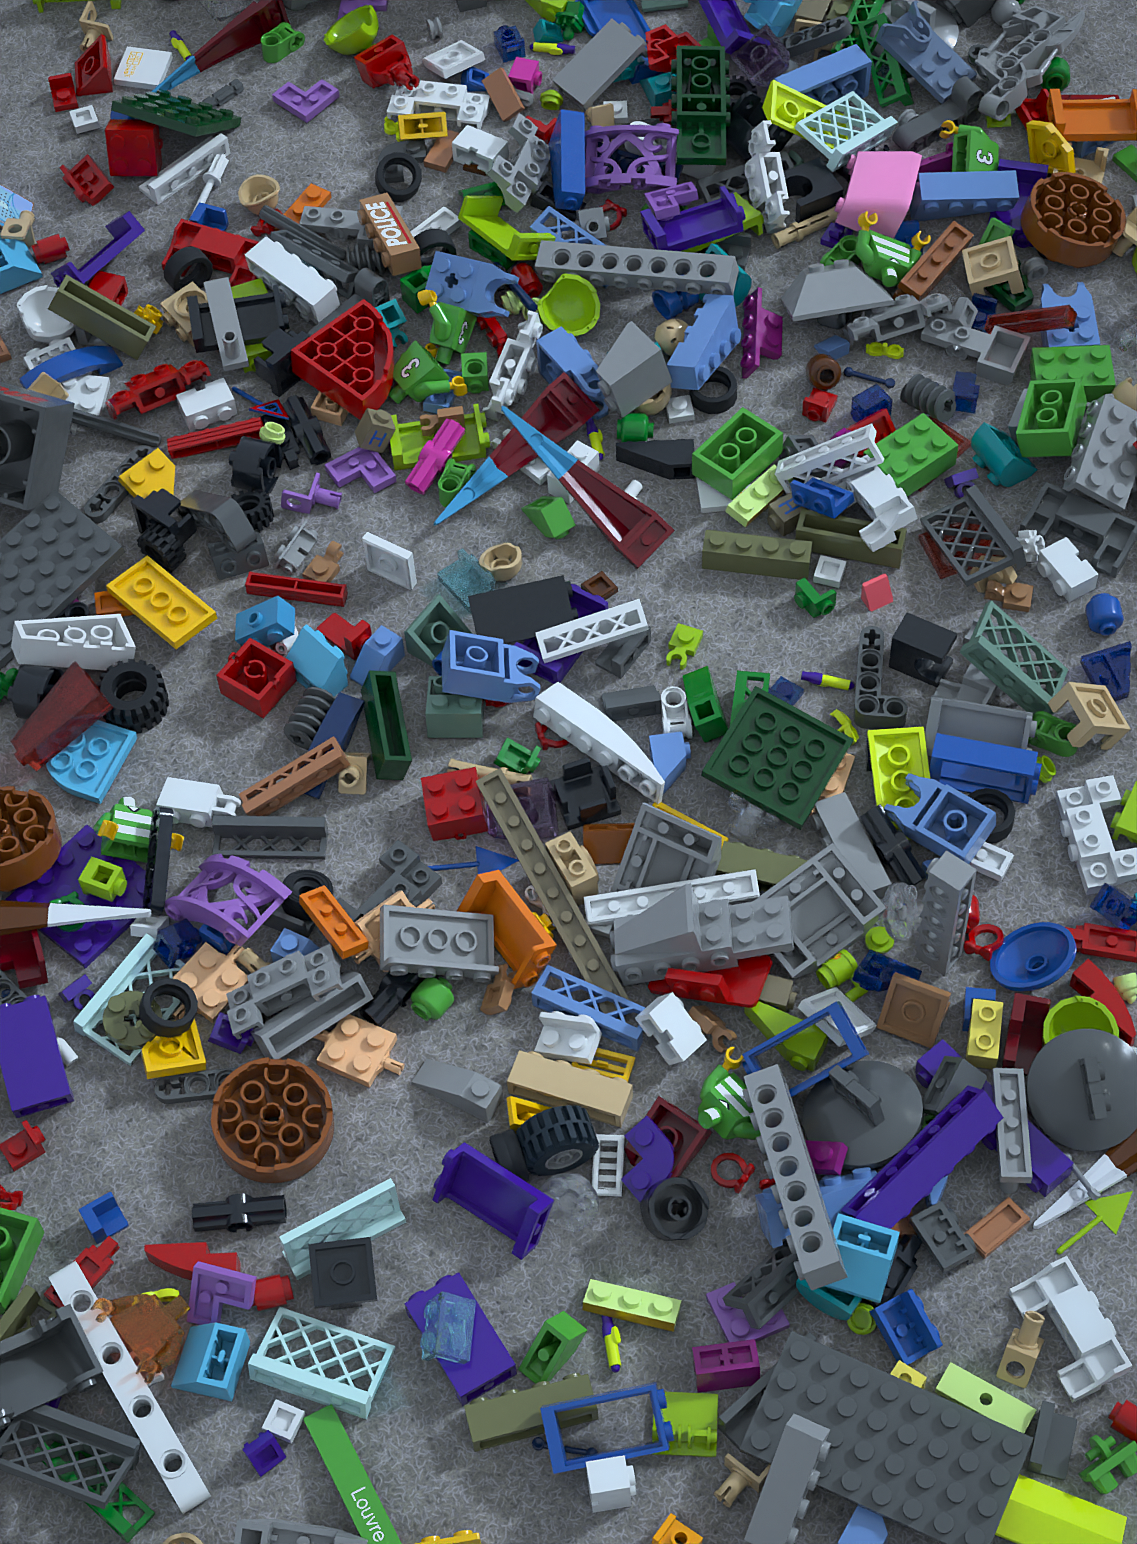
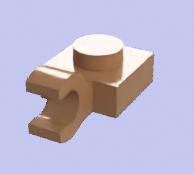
M462 406L437 409L436 415L425 414L419 417L420 425H428L421 427L422 436L433 435L437 429H440L446 418L458 422L465 429Z
M331 541L326 549L325 556L322 557L317 554L303 572V578L331 583L340 571L337 562L344 554L340 551L342 545Z
M988 580L984 599L1002 601V608L1029 612L1034 586L1014 582L1013 584H1006L1004 587L997 581Z
M506 963L498 965L499 974L495 975L493 984L487 985L480 1011L487 1015L507 1011L511 1004V996L515 986L511 981L517 970L509 972L507 976L508 964Z
M706 1005L692 1006L689 1010V1016L699 1024L702 1034L712 1035L713 1046L717 1051L726 1052L728 1049L723 1044L724 1036L730 1041L738 1038L735 1032L725 1027L726 1023Z

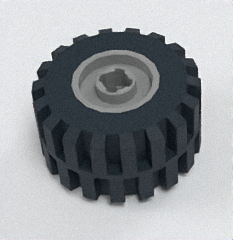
M564 1105L544 1110L526 1120L516 1131L528 1172L533 1175L550 1176L568 1172L587 1162L599 1149V1142L588 1112L585 1108L577 1105Z

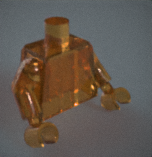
M148 1294L124 1296L110 1301L105 1298H99L95 1301L91 1310L98 1308L103 1311V1313L97 1316L96 1321L102 1323L109 1314L113 1316L110 1318V1321L140 1359L136 1374H139L141 1371L148 1372L144 1380L145 1383H151L156 1373L162 1372L176 1362L183 1344L182 1337L185 1334L176 1321L191 1310L181 1295H178L165 1306L156 1294L151 1296Z

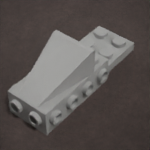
M691 883L685 884L640 914L614 918V930L610 931L611 945L615 948V954L611 955L612 969L614 972L619 973L623 985L626 986L665 979L668 968L708 972L737 967L738 959L794 950L788 895L730 905L728 899L711 900L710 902L699 904Z

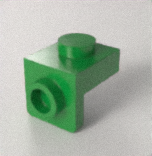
M804 577L796 582L794 599L799 608H805L813 618H816L821 614L827 615L834 609L837 593L834 589H831L819 595Z
M507 737L493 763L501 768H509L511 772L533 773L541 760L537 757L541 748L536 745L530 751Z

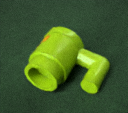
M845 949L837 952L836 955L825 961L821 968L816 970L818 980L827 990L838 987L850 979L855 987L844 995L852 1002L869 991V985L859 973L860 969L856 960Z

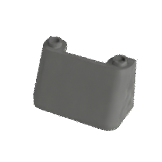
M71 1304L56 1309L57 1318L52 1317L46 1321L42 1319L37 1322L35 1327L0 1341V1430L11 1424V1419L77 1389L80 1393H83L97 1385L96 1379L102 1374L103 1369Z

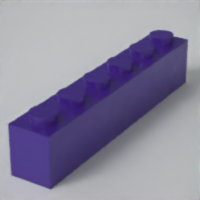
M943 1039L917 1060L916 1078L925 1088L929 1087L944 1056L962 1058ZM986 1080L982 1090H985L993 1102L992 1085ZM1028 1120L1032 1180L1031 1183H1026V1185L1033 1192L1037 1193L1039 1191L1046 1197L1071 1175L1074 1163ZM996 1129L981 1139L982 1143L989 1150L995 1149L997 1151Z
M968 1085L840 1211L843 1215L891 1229L899 1220L907 1217L911 1209L922 1198L928 1196L932 1192L933 1187L943 1177L948 1176L953 1171L954 1166L964 1156L972 1153L975 1145L986 1135L992 1133L996 1125L1004 1117L985 1090Z

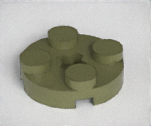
M126 991L112 996L103 1013V1027L106 1036L117 1043V1046L126 1050L142 1049L148 1041L151 1042L156 1037L155 1034L149 1032L141 1020L136 1021V1026H130L129 1022H124L125 1018H128L131 1014L140 1017L139 1005L144 994L140 991ZM154 998L151 1002L152 1011L162 1018L161 1008Z

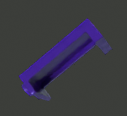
M698 0L720 45L725 46V53L757 62L771 47L767 38L751 34L735 0Z
M999 159L998 171L1016 170L1019 199L1013 209L1003 212H990L989 221L991 218H996L1015 228L1012 241L1018 247H1034L1023 233L1021 212L1036 182L1041 178L1043 180L1047 178L1049 165Z
M725 186L719 187L720 199L680 211V215H676L670 220H657L650 208L640 211L643 232L654 250L680 252L744 231L743 220L746 219L744 209L741 205H737L734 194L729 193Z
M130 211L115 218L105 226L114 239L78 270L72 262H68L51 272L54 283L58 288L66 275L84 284L145 231Z
M571 584L573 597H569L571 608L576 607L578 618L608 609V602L601 596L592 595L582 590L578 585ZM537 638L525 640L523 644L518 642L514 644V646L533 653L539 658L536 672L532 674L553 684L561 683L583 653L581 651L544 663ZM521 660L517 665L528 667L532 665V662Z
M40 995L28 996L23 999V1002L14 1005L10 1003L0 1005V1066L11 1110L16 1118L74 1101L50 1013V1004L45 995L41 997Z
M465 1142L455 1150L450 1149L442 1160L444 1168L434 1183L436 1191L432 1200L438 1204L444 1198H449L514 1240L515 1245L511 1254L522 1260L538 1245L554 1199Z
M459 1272L453 1276L446 1275L436 1282L434 1287L425 1292L421 1290L410 1296L408 1302L404 1303L408 1317L412 1318L453 1386L456 1397L462 1407L517 1375L515 1362Z

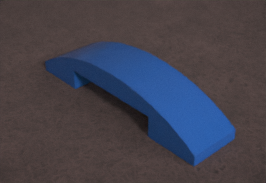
M111 346L84 347L57 355L39 364L20 378V383L23 388L28 389L42 372H45L59 383L95 370L102 375L122 367L123 363Z

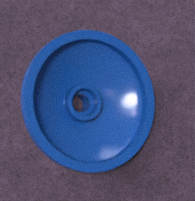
M1039 922L1023 926L1007 935L1002 946L993 951L992 959L990 960L992 975L999 985L1013 991L1025 992L1045 988L1059 980L1071 967L1077 952L1076 942L1067 928L1056 923Z

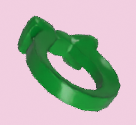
M76 891L49 902L55 904L70 902L73 905H84L79 900V894ZM86 922L57 927L66 932H73L82 928Z

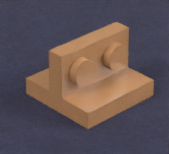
M895 972L892 976L876 1028L932 1048L936 1042L940 1026L949 1010L951 993Z

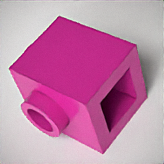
M516 57L508 75L509 80L516 89L533 94L536 86L541 85L543 74L539 71V61Z

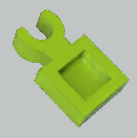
M678 623L668 644L669 649L672 651L667 654L666 665L670 666L672 660L680 659V669H685L687 666V655H695L703 637V630Z

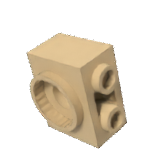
M192 281L160 304L164 312L162 318L169 327L174 326L178 337L183 342L187 340L194 347L187 297L197 295L199 304L208 303L206 293L200 290Z
M571 831L546 842L545 849L576 905L584 904V897L598 895L599 876L596 866L586 848L582 845L579 846Z

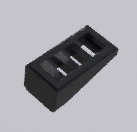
M544 180L533 195L530 206L545 211L550 206L570 221H576V211L571 212L566 209L555 208L553 184ZM582 201L579 210L584 209L587 203Z

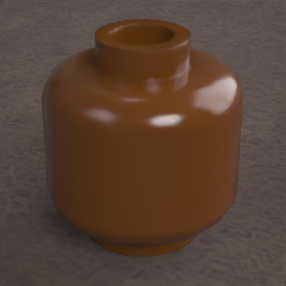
M815 355L807 363L806 376L817 389H832L840 381L842 375L841 367L830 355Z

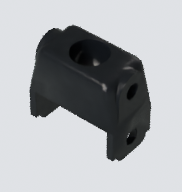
M748 91L746 94L743 93L730 111V127H726V143L746 162L752 158L748 149L749 140L752 135L751 131L762 121H768L762 109L764 103L761 102V98L751 91ZM772 123L768 127L770 140H775L776 144L771 148L770 152H780L794 134Z

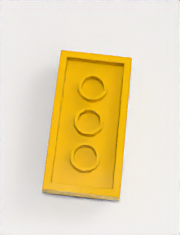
M148 555L106 585L108 593L175 649H178L217 619L216 612Z

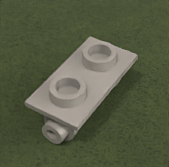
M307 520L304 521L300 528L295 525L287 537L290 540L287 547L283 544L274 556L277 562L273 569L281 565L283 567L282 570L289 575L298 570V567L306 557L298 552V550L308 554L318 541V533L315 530L304 528L308 522Z

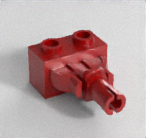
M393 34L354 57L362 81L373 89L388 83L394 86V82L396 86L404 85L409 90H413V87L416 88L419 85V78L413 74L412 64L404 42Z

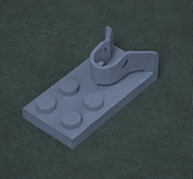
M915 0L911 3L909 11L892 24L885 23L880 27L876 41L943 104L951 98L952 87L958 79L967 76L973 81L977 73L932 30L929 23L920 15L917 6L918 1Z

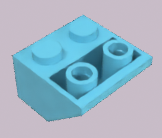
M0 236V294L43 277L24 241L2 239Z
M307 624L303 626L286 659L293 662L297 681L306 689L308 687H318L336 696L348 686V672L344 665L345 656L337 646L332 647L319 630L314 631Z
M838 1213L833 1232L848 1278L828 1284L825 1287L880 1303L897 1249L900 1232Z
M216 1322L190 1327L171 1387L232 1402L251 1343L246 1329Z

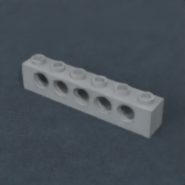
M947 850L940 859L934 858L926 870L928 879L924 885L926 889L922 899L924 907L919 916L922 920L917 929L919 937L915 943L917 946L916 958L944 976L962 955L977 869Z

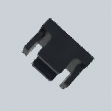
M278 328L262 341V346L273 355L266 359V361L259 356L254 359L256 374L270 384L272 393L278 397L282 396L301 380L299 376L292 372L291 349L310 337L303 330L296 334L292 330L286 333Z
M160 489L158 492L154 490L145 499L137 495L131 501L137 526L141 534L151 525L159 524L162 525L163 529H168L169 534H173L175 540H179L180 546L183 547V544L197 531L194 517L191 514H187L180 522H177L170 516L181 505V501L165 489Z
M587 757L564 764L562 766L563 776L550 781L551 789L568 831L582 827L583 824H592L621 815V808L616 798V786L607 765L591 768V762Z
M371 1237L308 1244L315 1309L331 1307V1310L361 1307L362 1303L377 1301Z

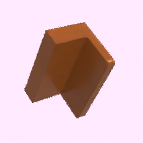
M635 823L583 824V845L590 854L594 864L621 863Z

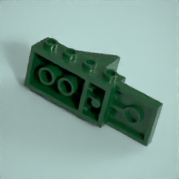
M677 46L676 59H671V74H676V76L671 77V91H676V94L671 95V108L676 109L671 114V126L679 129V135H677V165H726V127H730V112H726V109H730V95H726V92H729L730 78L725 77V75H729V60H725V46Z

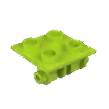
M665 1392L667 1408L662 1409L664 1421L671 1422L674 1441L669 1442V1450L653 1453L652 1455L716 1457L718 1394ZM654 1414L652 1442L659 1440Z

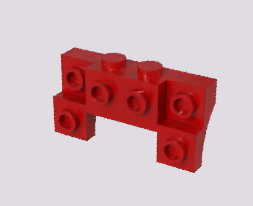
M181 219L174 229L169 250L161 263L162 269L164 270L165 264L175 252L184 247L193 246L199 248L211 261L213 269L232 274L229 282L230 286L233 287L258 279L249 270L245 254L259 242L237 234L221 231L217 228ZM192 265L186 268L181 276H185Z
M192 360L184 364L179 370L171 364H161L156 366L153 372L146 375L137 374L129 382L124 383L127 390L115 393L105 402L108 413L115 420L117 415L133 407L140 414H143L177 399V394L186 391L185 385H189L199 379L203 382L207 381L206 376H211L208 366L201 360Z

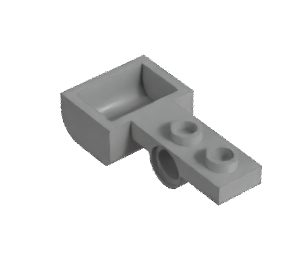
M395 205L401 217H403V206ZM304 206L300 225L312 232L326 233L327 238L331 241L338 239L344 242L348 235L358 236L357 243L360 251H363L365 243L368 244L370 250H373V239H368L365 225L360 224L357 211Z
M934 316L929 317L926 327H924L921 333L922 341L946 348V353L949 357L956 356L960 358L959 360H965L969 355L978 358L976 376L1004 385L1012 382L1031 340L1030 336L998 326H994L991 334Z

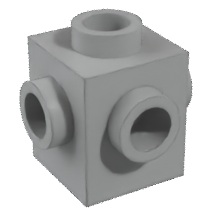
M603 207L576 210L577 221L573 223L599 241H601V238L607 237L606 231H610L608 216L604 217ZM593 222L595 227L590 231L589 224Z

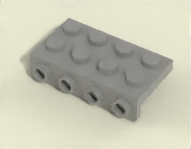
M1105 394L1098 400H1093L1087 408L1086 414H1088V417L1079 431V436H1081L1079 443L1072 451L1071 457L1073 460L1071 466L1064 474L1065 483L1063 489L1069 492L1076 488L1111 509L1121 512L1126 507L1137 474V449L1133 445L1137 441V411Z
M383 905L380 907V970L390 971L391 975L398 976L406 975L409 972L418 973V976L422 978L444 975L448 980H460L463 977L473 978L474 982H489L495 975L499 974V966H494L493 915Z

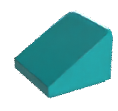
M539 19L533 28L535 42H563L561 28L557 24Z

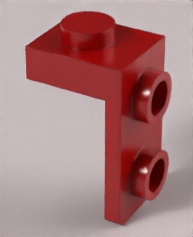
M332 613L317 627V630L329 642L337 646L353 660L358 658L364 643L372 636L370 624L363 619L353 626L337 613Z

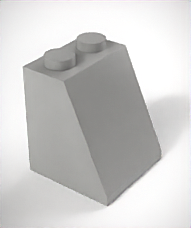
M632 321L626 325L596 370L600 380L597 383L598 387L606 396L604 399L605 404L612 412L616 410L622 417L672 383L661 349Z

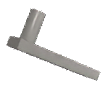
M225 277L204 282L224 372L248 367V358L229 278Z
M993 1068L991 1073L993 1103L1004 1117L995 1128L1000 1188L1004 1193L1013 1194L1017 1191L1019 1183H1031L1032 1180L1023 1069Z

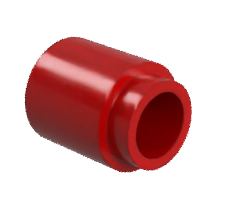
M59 234L36 241L37 244L31 245L38 264L43 262L48 264L66 258V252L70 251L66 238H60Z
M520 263L513 267L511 274L519 278L518 284L530 298H537L543 290V285L534 269L526 263Z
M276 1274L257 1279L254 1301L251 1307L257 1306L259 1312L285 1305L288 1300L294 1299L289 1275L281 1276Z
M1127 1399L1124 1404L1117 1401L1108 1416L1113 1421L1110 1427L1137 1444V1406Z

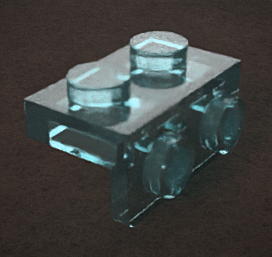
M461 548L457 551L458 560L438 572L437 577L461 605L471 613L468 596L495 590L494 585L496 582L489 571H484L479 566V562L473 554L469 555Z
M443 1291L429 1299L424 1308L426 1325L420 1341V1347L423 1349L422 1360L430 1361L438 1357L460 1364H466L470 1361L476 1300Z

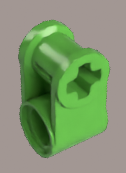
M287 22L280 23L276 28L261 37L263 59L268 63L281 61L287 55L303 46L305 41L304 34L293 30Z
M847 235L841 238L822 257L820 263L826 266L834 264L836 260L848 259L849 262L852 261L858 265L861 260L855 253L857 237Z
M448 459L445 469L438 480L439 501L442 506L447 507L476 473V465L469 464L468 466L456 463L454 459Z
M1045 711L1035 712L1033 716V721H1037L1035 737H1029L1028 743L1062 757L1074 755L1078 747H1072L1067 735L1076 725L1052 716Z

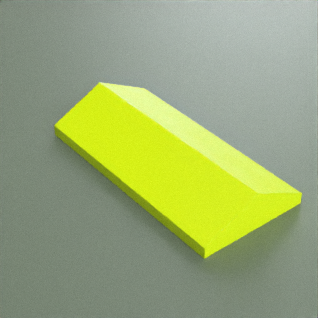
M772 80L762 109L768 121L806 139L794 127L797 122L824 108L826 105ZM835 110V114L844 116L843 113ZM821 118V122L830 124V120ZM836 122L837 126L846 128V124ZM806 126L809 130L816 132V128ZM822 130L823 134L832 136V132ZM838 134L839 138L848 140L847 136ZM824 142L830 149L834 148V144Z
M924 726L868 730L867 736L876 806L881 804L883 809L886 804L903 808L915 806L920 798L906 785L905 777L909 773L930 779ZM892 822L895 828L899 829L894 822Z
M1019 1474L995 1535L1016 1544H1122L1127 1517Z

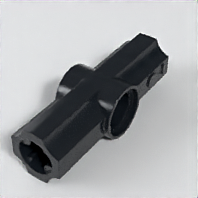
M297 395L288 397L286 402L283 403V408L289 417L292 433L295 438H298V445H302L311 465H320L327 462L331 458V451L323 438V432L315 415L312 416L303 397Z
M881 804L859 817V820L874 842L873 846L878 857L886 866L889 865L905 891L927 877L911 853L912 848L908 839L901 830L895 828Z
M389 971L380 982L379 990L373 995V999L360 1009V1015L367 1022L381 1027L399 1007L404 1008L407 1006L406 1002L411 997L412 992L425 978L419 977L418 973L408 972L406 975L398 976L391 975Z
M233 1194L228 1196L226 1201L195 1203L192 1207V1221L195 1232L227 1229L233 1233H237L238 1229H246L247 1232L251 1231L254 1226L286 1223L287 1207L284 1195L253 1198L248 1194Z

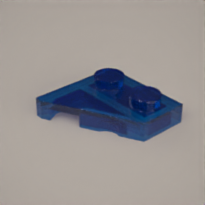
M1130 641L1083 655L1080 660L1091 684L1106 686L1115 702L1128 698L1130 693V653L1132 648Z
M870 950L856 968L852 981L858 983L863 989L882 992L889 989L895 972L919 981L922 971Z

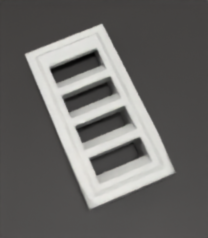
M596 1134L599 1149L593 1156L591 1196L622 1197L623 1182L621 1178L624 1175L626 1138L624 1135ZM601 1146L617 1147V1152L601 1151ZM600 1158H617V1164L600 1163ZM599 1170L617 1171L616 1176L599 1175ZM599 1181L616 1182V1188L599 1187L604 1189H598Z

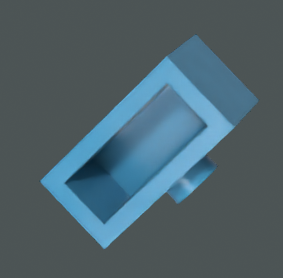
M279 596L236 614L235 641L242 646L249 638H252L267 647L293 636L295 633V608Z

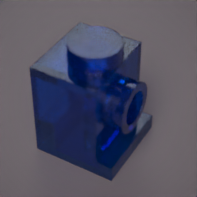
M503 25L497 31H494V44L503 63L515 60L516 57H526L525 41L521 37L516 25L512 27ZM512 47H516V48H517V50H514V51H511V52H507V49H509V48H512Z
M956 371L953 385L956 402L955 411L975 414L980 385H975L977 374Z
M876 383L852 397L851 416L857 423L880 409L887 408L889 415H891L893 399Z
M1104 883L1089 907L1115 926L1129 930L1137 922V901L1121 889Z
M186 918L159 930L153 950L167 967L171 969L175 966L177 960L181 958L187 959L196 951V946L202 942V937L198 929L193 927Z

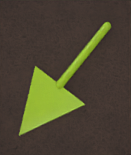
M1133 1191L1098 1198L1097 1201H1085L1084 1203L1097 1217L1056 1250V1253L1062 1254L1101 1221L1116 1235Z

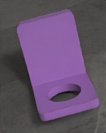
M316 473L309 496L283 490L281 507L310 514L312 506L316 503L338 509L342 493L320 488V473ZM290 498L296 499V500L300 501L301 504H300V505L291 504V503L288 501V499H290Z

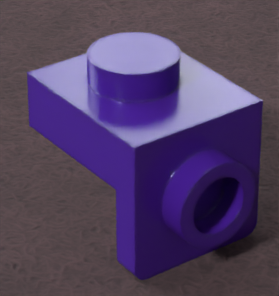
M219 1012L208 1042L241 1054L246 1045L251 1047L254 1038L250 1031L254 1029L251 1028L241 1033L242 1038L237 1039L232 1033L228 1015Z

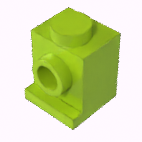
M92 856L78 879L83 894H92L113 902L116 895L122 896L127 887L122 867Z

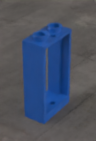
M936 733L929 771L930 779H935L943 785L947 784L958 791L972 793L978 789H996L1006 794L1011 801L1028 804L1030 795H1036L1042 764L1036 763L1038 756L1036 751Z
M836 1001L742 1054L745 1059L742 1065L747 1075L762 1070L763 1067L757 1056L828 1016H831L852 1055L789 1089L791 1098L830 1077L828 1072L836 1065L844 1069L868 1056L869 1052L841 1002Z
M653 1382L543 1405L540 1410L553 1474L585 1468L588 1461L625 1455V1459L669 1450V1442L674 1441L671 1422H665L662 1409L667 1408L664 1389H658L657 1383ZM649 1393L659 1438L658 1441L571 1459L566 1458L557 1412Z

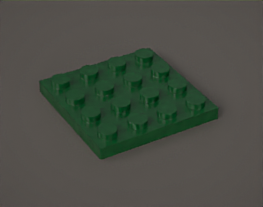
M160 89L155 93L146 92L145 95L134 94V97L122 96V99L112 101L111 111L195 137L239 127L242 118L233 115L234 112L231 110H216L209 103L199 102L196 104L189 97L178 96L177 98L171 96V92Z
M755 686L705 765L701 776L801 830L850 749L854 739Z

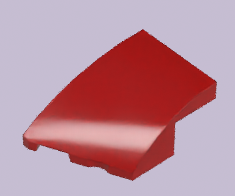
M666 24L645 33L649 68L657 72H671V59H676L677 46H701L687 31L676 35Z

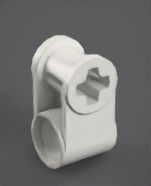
M668 687L661 694L663 734L682 732L683 737L692 739L690 714H688L685 692L678 687ZM669 703H677L678 705L673 706L669 705Z

